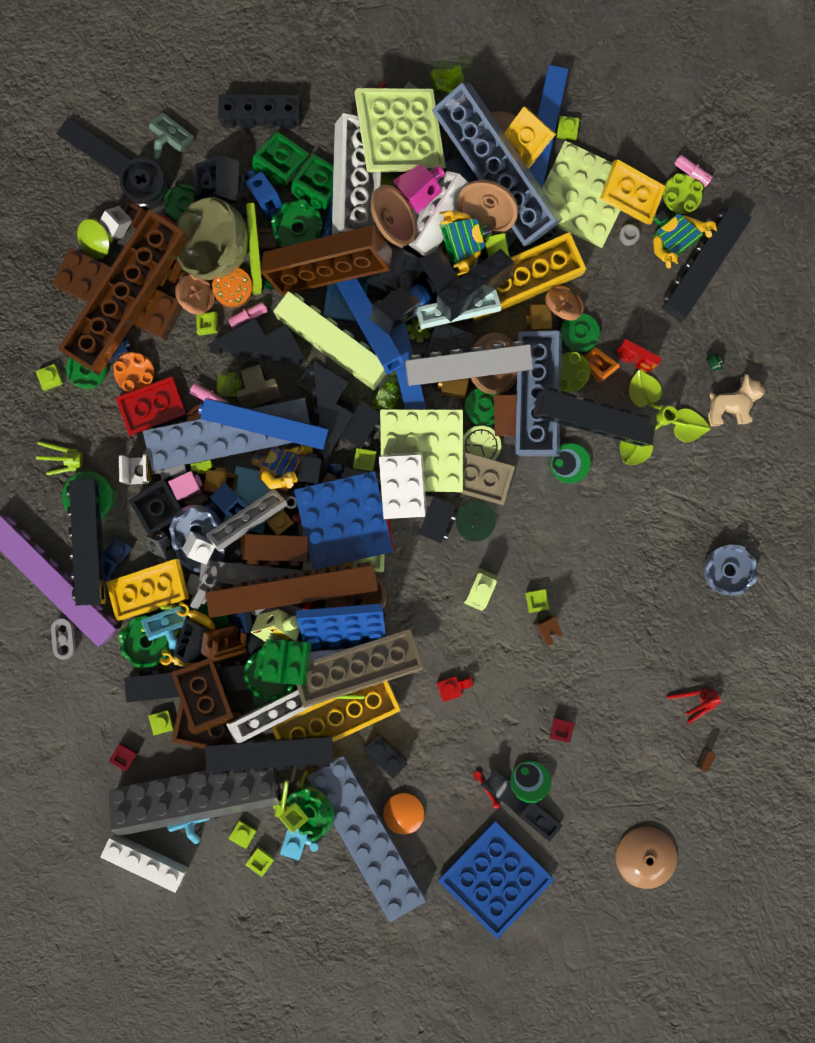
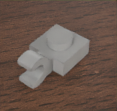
M180 465L165 470L152 471V475L160 474L161 480H166L167 478L175 479L188 473L189 468L188 465Z
M208 572L203 573L202 580L191 597L190 607L198 610L200 604H205L207 601L205 593L207 589L217 585V576L214 577L213 581H207Z

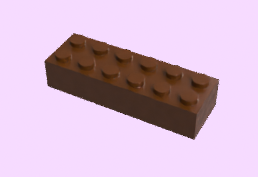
M370 225L266 251L263 253L261 273L282 296L286 295L287 292L295 293L390 271L392 249L376 227Z
M69 248L52 285L88 303L111 267ZM156 289L133 323V326L167 341L182 311V306L177 299Z

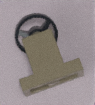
M249 358L240 364L238 376L245 385V389L237 391L236 394L242 407L251 408L282 397L275 378L265 381L266 368L260 360ZM248 361L258 362L255 366L241 369L243 364ZM260 365L263 366L264 376H263V373H262V370H261Z

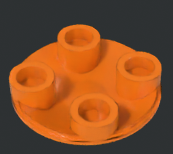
M139 352L125 353L114 364L115 380L127 392L135 391L153 382L155 373L153 364L148 357Z
M408 793L396 794L385 804L383 811L384 821L393 832L403 835L410 834L421 826L424 819V808L415 795Z

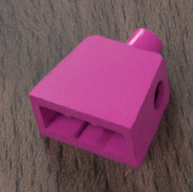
M418 165L392 182L396 189L406 197L410 206L419 213L441 193V188L437 181L444 177L445 173L439 165L431 171H428L423 165Z

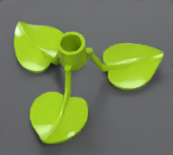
M638 370L635 373L629 386L630 399L637 407H644L648 404L649 407L659 410L656 416L658 424L655 430L662 425L665 426L672 423L675 424L674 434L680 441L692 442L711 429L708 423L693 410L681 409L677 411L672 406L664 408L663 405L653 404L661 397V385L654 377L644 373L642 370ZM620 441L622 460L627 465L640 464L646 461L652 454L653 445L640 447Z

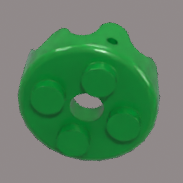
M299 199L296 202L283 204L278 213L273 215L272 230L277 243L281 247H286L321 238L323 223L319 212L307 201ZM295 224H302L304 226L303 231L300 233H295L292 229Z
M82 471L74 474L65 483L62 491V503L65 510L67 511L68 506H70V498L67 497L66 493L69 481L96 479L99 480L101 520L105 519L108 512L115 505V487L113 483L97 472Z
M150 616L132 619L119 633L120 652L134 667H152L161 663L160 658L165 659L167 655L161 654L162 650H169V642L166 635L153 639L150 647L142 645V638L147 635L145 631H141V628H143L141 620Z
M262 649L255 652L248 659L244 670V679L249 690L258 698L266 700H276L289 693L294 684L261 681L262 677L259 675V668L264 663V656L262 655Z
M302 786L287 798L286 803L290 804V807L296 803L309 818L298 829L301 835L312 834L310 837L311 841H316L333 827L335 820L333 805L320 790L312 786Z

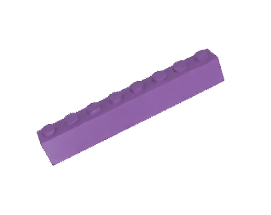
M0 515V551L98 647L104 646L120 629L117 625L118 621L110 614L107 616L102 611L104 608L101 604L75 606V601L72 599V590L75 588L71 575L68 572L64 573L59 568L60 564L55 559H49L44 554L46 552L45 549L39 544L35 545L30 540L32 538L30 534L23 529L20 530L16 526L17 522L11 516Z

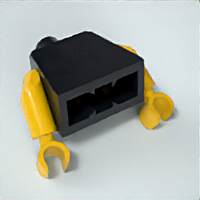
M180 602L179 604L186 607L184 612L176 610L177 614L182 617L187 615L189 618L184 620L173 652L174 656H172L170 650L164 649L161 651V654L169 657L167 659L160 658V662L163 665L174 662V665L187 667L208 659V657L201 654L203 633L214 630L215 624L207 615L194 609L191 611L185 603Z

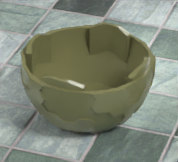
M217 197L204 198L192 203L180 215L176 227L183 230L189 238L176 257L184 271L198 279L213 280L214 278L228 276L240 267L247 252L249 233L244 219L231 204Z

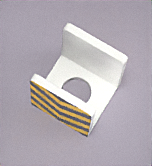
M143 454V458H128L124 455H119V481L125 484H154V475H152L149 456ZM138 465H143L142 477H138L135 474V468Z

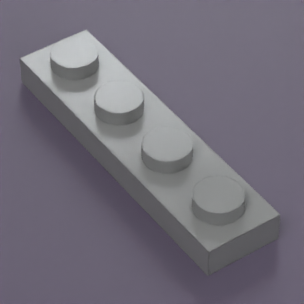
M273 489L206 534L207 539L218 551H221L286 507V500Z

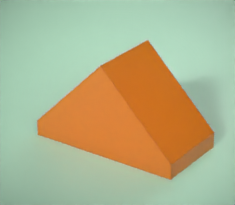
M596 347L584 356L589 363L591 375L599 384L620 367L617 362Z

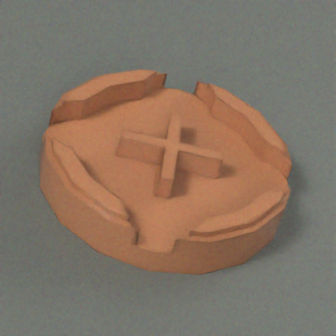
M190 274L178 281L175 287L176 298L182 308L189 313L196 315L204 314L214 304L213 290L211 291L210 284L206 280L195 278Z
M554 286L545 297L549 309L560 318L566 320L578 319L584 311V304L577 294L574 296L571 293L572 290L567 287Z

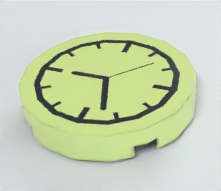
M475 426L463 436L464 452L496 460L500 454V438L495 436V431L490 427Z

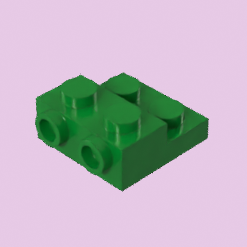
M277 131L254 154L252 166L257 174L262 172L269 177L274 186L285 188L295 178L299 168L309 159V153Z
M313 154L293 179L291 191H293L297 198H305L310 201L314 208L326 210L333 201L334 166Z
M267 639L266 643L262 646L264 663L259 668V675L262 677L261 681L306 685L311 643Z

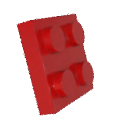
M627 339L618 346L614 353L618 355L619 360L625 363L631 362L636 365L638 370H642L645 373L655 369L662 359Z

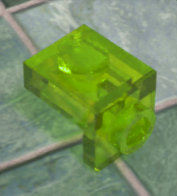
M456 65L452 70L433 69L430 72L433 92L451 93L464 81L460 65Z
M226 372V376L218 375L217 395L237 397L236 392L240 390L241 386L240 378L231 372Z
M385 382L379 389L370 407L379 412L381 409H393L402 393L396 385Z

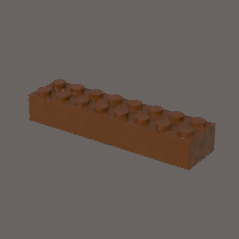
M148 210L58 350L99 376L189 238L185 232L151 210Z
M370 562L358 563L357 568L350 569L349 565L336 567V572H329V568L315 570L316 575L309 576V572L294 574L295 578L289 579L288 575L273 577L274 582H268V578L253 580V585L248 586L247 582L232 584L230 589H227V585L211 587V592L205 593L209 618L378 591L375 565L370 566Z

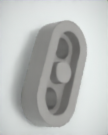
M57 619L51 626L53 653L58 659H69L76 650L74 627L68 619ZM62 625L66 626L65 632L61 631ZM64 645L68 647V652L66 653L63 651Z

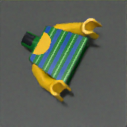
M450 210L441 211L439 215H443L444 221L440 222V229L449 258L452 263H456L453 265L454 268L459 267L460 272L457 275L460 276L469 272V268L480 256L481 249L485 248L483 238L491 236L492 230L488 223L480 226L478 220L471 219L469 214Z
M662 211L653 219L660 227L653 235L654 254L665 262L666 268H671V262L678 264L677 257L702 237L703 232H705L706 237L710 238L712 236L710 230L717 231L716 224L712 221L705 223L685 215L682 216L681 214H677L672 219H669Z

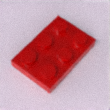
M173 377L115 398L129 436L187 416Z

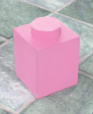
M192 471L168 481L176 499L180 502L203 492L201 488L203 482L198 474L195 475Z

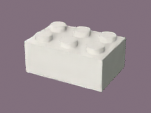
M423 452L381 454L379 464L384 519L425 517L427 507Z

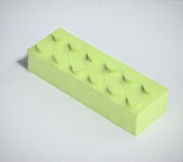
M287 292L274 310L277 319L372 390H375L386 376V372L377 356L371 353V348L362 341L360 343L353 339L354 335L346 329L340 330L337 327L338 324L330 317L325 319L320 314L321 311L315 306L311 305L309 307L304 303L305 300L299 294L294 293L293 295Z

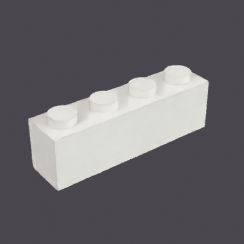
M446 171L445 176L439 183L441 193L423 209L416 221L417 234L414 241L408 245L420 255L427 256L436 252L443 240L440 222L444 221V217L442 214L439 215V212L447 210L458 211V196L462 188L468 184L458 173Z
M298 688L284 696L226 723L234 742L241 743L312 706L303 708Z
M115 833L109 838L101 855V858L175 893L181 886L189 868L123 836H117Z

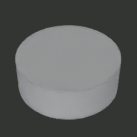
M633 224L623 226L619 232V240L626 246L634 245L640 237L639 229Z

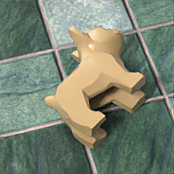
M745 374L744 377L740 378V387L736 392L717 395L711 392L710 411L708 414L710 427L724 424L721 417L724 411L734 413L738 425L752 422L749 412L753 403L764 395V385L759 381L751 380L748 374Z

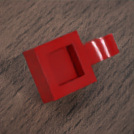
M456 676L437 682V686L443 702L462 696L461 690L474 686L471 677L457 681Z

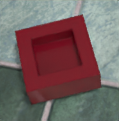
M553 717L549 738L570 743L574 722Z
M119 743L109 762L127 772L138 752Z

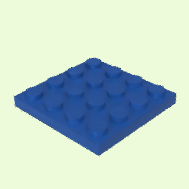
M375 471L294 490L304 535L308 537V553L312 570L393 552L387 522L383 516V505Z
M382 604L296 611L303 642L311 643V651H319L321 648L336 650L345 646L355 647L386 637Z
M494 820L438 878V881L498 939L554 881V878Z

